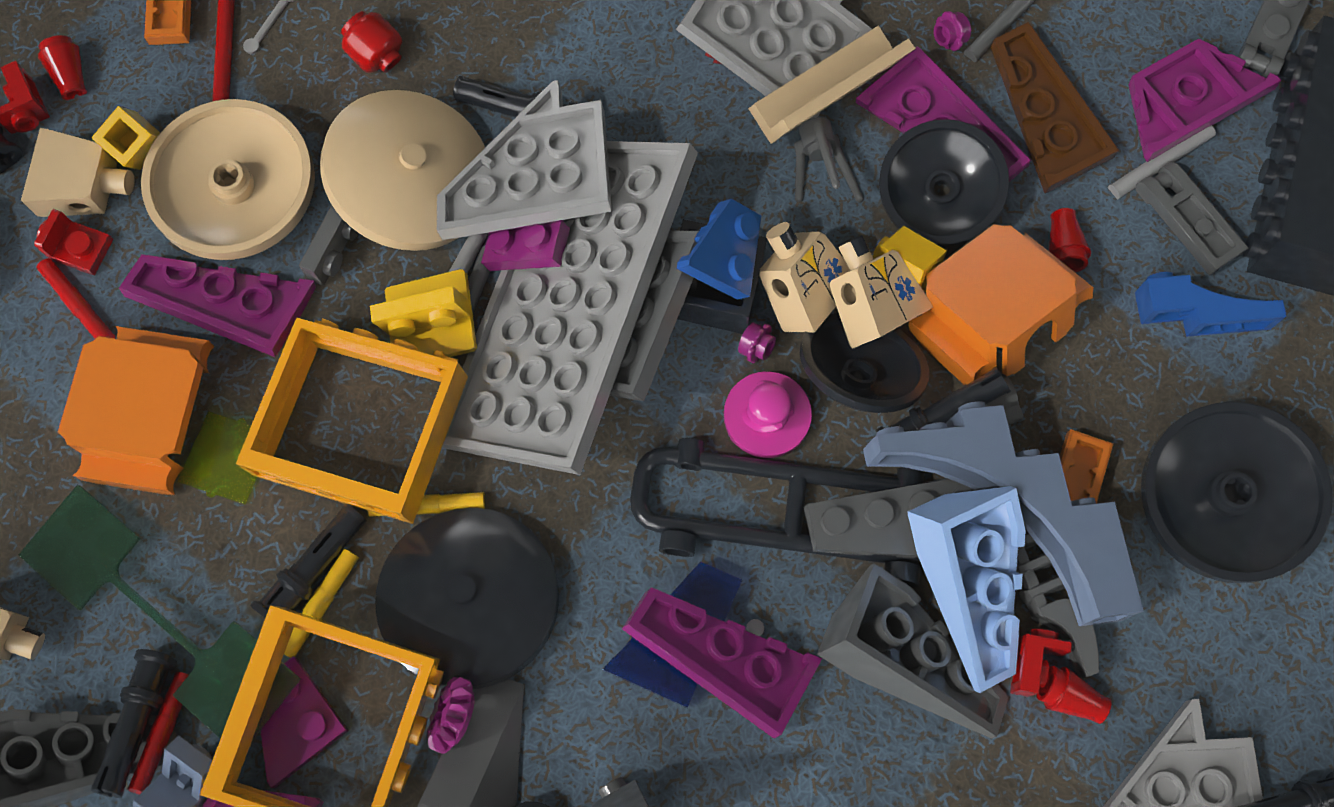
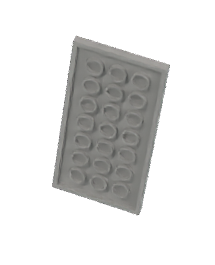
M607 141L612 211L562 220L570 228L566 248L563 251L561 267L501 270L475 335L477 349L474 352L468 353L462 368L467 374L468 380L442 448L581 475L698 154L690 143Z

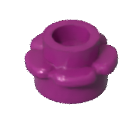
M946 11L937 18L934 26V37L940 46L957 51L963 44L969 41L971 26L968 18L963 13Z
M752 322L746 328L740 339L738 352L746 356L747 361L756 363L759 358L766 360L770 356L776 342V337L770 334L771 326L769 324L761 326Z

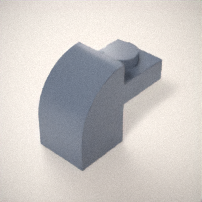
M178 735L164 749L162 773L133 800V807H202L207 797L201 796L200 792L213 760L210 753L198 744L191 745Z

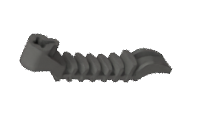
M1000 372L1011 392L986 404V407L1003 405L1008 425L1023 420L1024 416L1011 380ZM1027 532L1025 533V546L1018 547L1017 572L1023 574L1022 589H1019L1020 593L1018 596L1022 604H1026L1032 621L1039 622L1054 632L1059 633V638L1062 641L1072 643L1071 653L1068 654L1076 675L1081 679L1092 676L1099 672V652L1093 625H1078L1070 599H1061L1047 604L1046 596L1065 587L1058 575L1038 582L1035 573L1051 567L1052 563L1045 553L1029 559L1026 549L1038 544Z

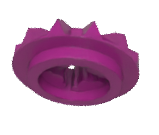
M453 677L441 689L437 702H434V709L429 717L430 725L426 731L429 749L445 754L453 746L457 745L465 734L472 717L475 702L470 680Z

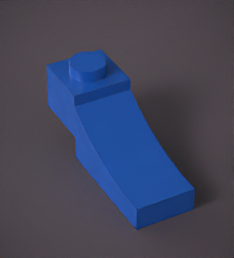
M1159 272L1148 276L1135 292L1141 324L1183 321L1186 337L1271 330L1287 317L1283 300H1248L1218 294L1193 284L1190 275L1173 276L1172 272Z

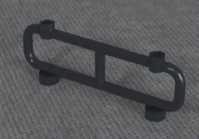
M695 438L679 439L678 448H655L647 452L637 463L630 496L631 511L636 521L645 529L661 533L659 552L663 554L693 557L696 539L701 538L885 563L884 570L911 588L920 585V573L923 567L919 557L913 559L898 558L893 555L873 554L869 556L813 552L810 535L801 534L807 483L877 492L929 483L928 481H923L924 471L901 467L897 469V477L710 453L704 452L705 443ZM667 464L686 470L699 471L704 469L789 481L784 531L655 514L648 506L652 472L657 466Z

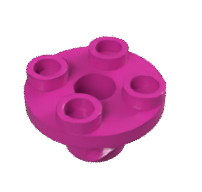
M758 372L740 380L728 394L724 407V424L731 441L746 453L761 458H775L791 453L806 437L812 417L811 405L802 387L788 376L776 372Z

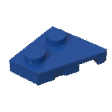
M733 199L719 202L710 214L708 224L701 227L694 240L697 244L689 255L679 259L676 269L735 299L750 297L762 216Z

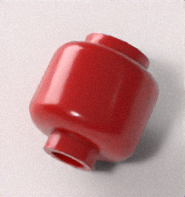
M360 11L352 16L341 30V34L344 36L341 43L342 49L366 73H373L379 69L386 73L402 57L398 52L402 45L401 35L378 12L366 14L364 11Z

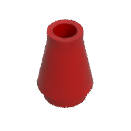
M64 35L52 36L40 42L38 46L40 50L38 59L59 89L62 99L70 100L76 94L79 96L86 94L79 46L74 44L70 37Z
M1071 208L1058 209L1050 215L1051 231L1048 251L1076 273L1087 267L1091 250L1077 220L1076 211Z
M1055 666L1049 667L1046 685L1044 688L1039 687V694H1036L1037 699L1044 702V706L1048 710L1089 719L1098 724L1106 720L1112 706L1110 698L1100 694L1067 667L1060 669Z

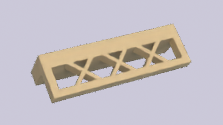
M878 25L757 101L748 109L770 144H772L896 64L915 50V47L908 38L892 48Z

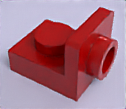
M15 60L0 67L7 82L2 88L10 101L0 107V123L11 134L32 131L39 125L40 121L50 117L33 78Z
M53 209L47 220L39 226L34 246L53 261L95 276L114 239L109 234L73 222L63 212Z
M1031 629L1030 634L1019 637L1016 674L1012 676L1010 693L1026 697L1039 694V687H1045L1049 672L1048 660L1043 659V653L1064 656L1071 653L1072 643L1059 640V633L1044 629Z

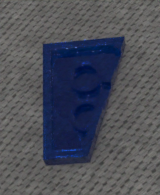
M700 562L671 593V596L705 609L707 615L725 622L742 579ZM633 637L603 668L604 672L687 709L698 685Z

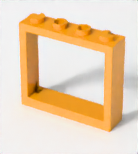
M296 317L235 464L253 476L413 524L468 376L458 363V359L446 356L443 351L435 350L430 355L419 352L416 346L403 340L394 339L391 344L378 340L379 338L375 334L363 329L354 328L351 333L340 330L338 325L323 318L322 321L315 320L311 322ZM318 348L441 382L399 494L274 457Z
M270 605L200 795L234 807H310L237 782L291 633L295 627L419 668L371 807H389L394 792L402 793L408 780L412 765L405 763L409 748L411 744L418 746L424 734L428 718L421 716L427 697L434 699L441 685L444 672L437 670L440 659L284 607Z

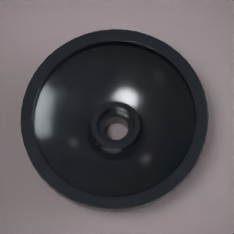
M948 119L933 120L919 124L901 135L887 152L882 163L879 178V192L882 205L893 224L898 229L905 226L938 246L961 244L974 239L987 230L999 216L1006 201L1009 187V174L1005 158L992 138L971 124ZM938 184H944L949 188V193L945 196H939L934 192V187Z
M839 313L830 314L815 332L805 331L800 344L801 363L812 382L834 401L858 411L888 413L906 409L920 399L929 381V367L923 352L908 335L898 328L872 341L851 348Z

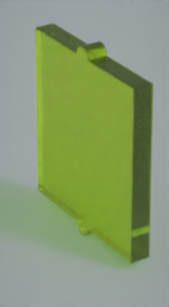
M208 411L177 482L205 491L206 495L210 498H214L217 495L246 505L257 477L251 475L235 463L251 425H248L244 418L236 421Z

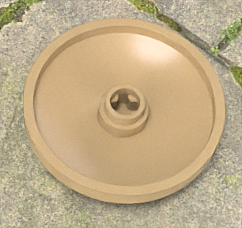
M380 91L361 97L349 104L337 115L330 125L321 151L320 173L322 183L330 203L341 218L350 227L371 241L401 250L418 251L438 248L458 238L442 240L437 231V195L485 148V145L473 126L459 112L444 102L412 91Z
M240 99L218 100L202 104L181 114L157 136L147 153L142 169V197L146 210L154 224L166 238L180 249L207 259H240L258 254L274 246L284 239L300 222L313 194L315 182L314 164L311 153L300 132L284 115L271 107L254 101Z

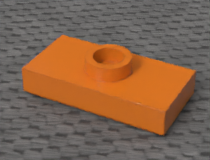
M146 0L144 38L149 45L189 43L191 0Z
M1072 429L1066 433L1060 453L1070 500L1095 498L1097 503L1113 443Z

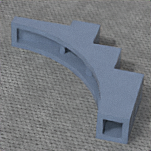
M981 401L967 403L960 406L958 412L946 423L928 424L921 427L918 431L904 432V428L900 426L879 430L876 436L863 449L867 467H905L931 472L966 485L973 490L1007 486L1017 488L1025 529L1051 561L1068 593L1079 626L1123 621L1143 612L1115 502L1096 504L1095 498H1082L1071 501L1059 453L1041 455L1040 450L1030 449L1015 454L1003 405L986 407L985 402Z

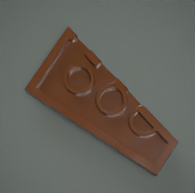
M1029 22L994 39L991 50L1045 194L1116 156L1119 149Z

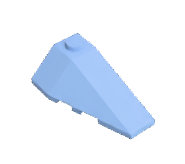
M1007 486L944 494L907 511L917 555L972 687L975 691L981 693L1015 675L1017 669L1020 620L1014 616L1015 590L1022 589L1023 574L1017 572L1018 547L1025 546V526L1017 488Z

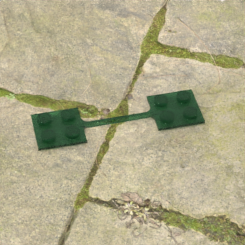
M77 484L18 555L78 610L84 608L102 585L112 582L195 657V666L173 696L221 739L257 640L236 621H233L212 647L200 649L122 580L119 575V566L141 538L82 486ZM282 661L253 739L301 680Z

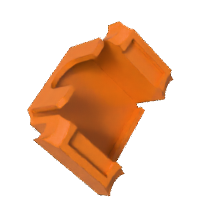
M994 224L926 274V296L933 308L908 321L909 330L923 348L963 385L969 384L991 371L992 368L997 367V347L1002 348V373L1005 376L1014 375L1025 367V348L1034 332L1043 324L1052 320L1051 339L1054 342H1058L1073 327L1076 307L1080 303L1093 298L1094 287L1027 233L1023 236L1011 225L1001 226Z
M116 326L118 330L117 339L98 336L95 340L83 345L59 425L58 433L65 439L66 444L82 454L81 465L73 476L79 480L95 484L175 495L173 491L174 482L184 468L170 459L168 455L173 453L181 455L202 373H209L207 358L215 346L209 340Z

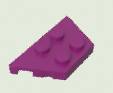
M1201 39L1191 42L1134 74L1128 86L1145 160L1147 162L1151 161L1207 127L1216 124L1276 89L1281 79L1272 73H1269L1267 78L1252 72L1243 67L1246 63L1245 60L1233 54L1222 53L1216 46Z

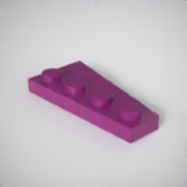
M918 46L856 98L858 105L903 134L919 124L943 119L962 121L979 128L992 138L1001 150L1007 164L1009 182L1029 166L1030 159Z
M141 254L119 289L124 297L276 358L291 332L296 317L300 318L316 285L313 280L299 278L298 282L280 280L279 276L274 274L260 273V276L237 273L235 268L219 266L218 270L197 267L196 262Z
M652 587L644 593L622 630L772 738L782 735L822 658L810 653L803 655L787 648L786 643L772 637L765 639L745 630V626L731 620L724 622L707 615L705 609Z

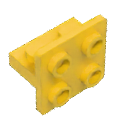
M463 269L387 287L385 289L386 302L370 306L372 323L390 335L391 344L394 339H399L413 344L418 348L419 352L432 355L433 351L438 350L443 351L448 357L474 352L477 349L468 275Z

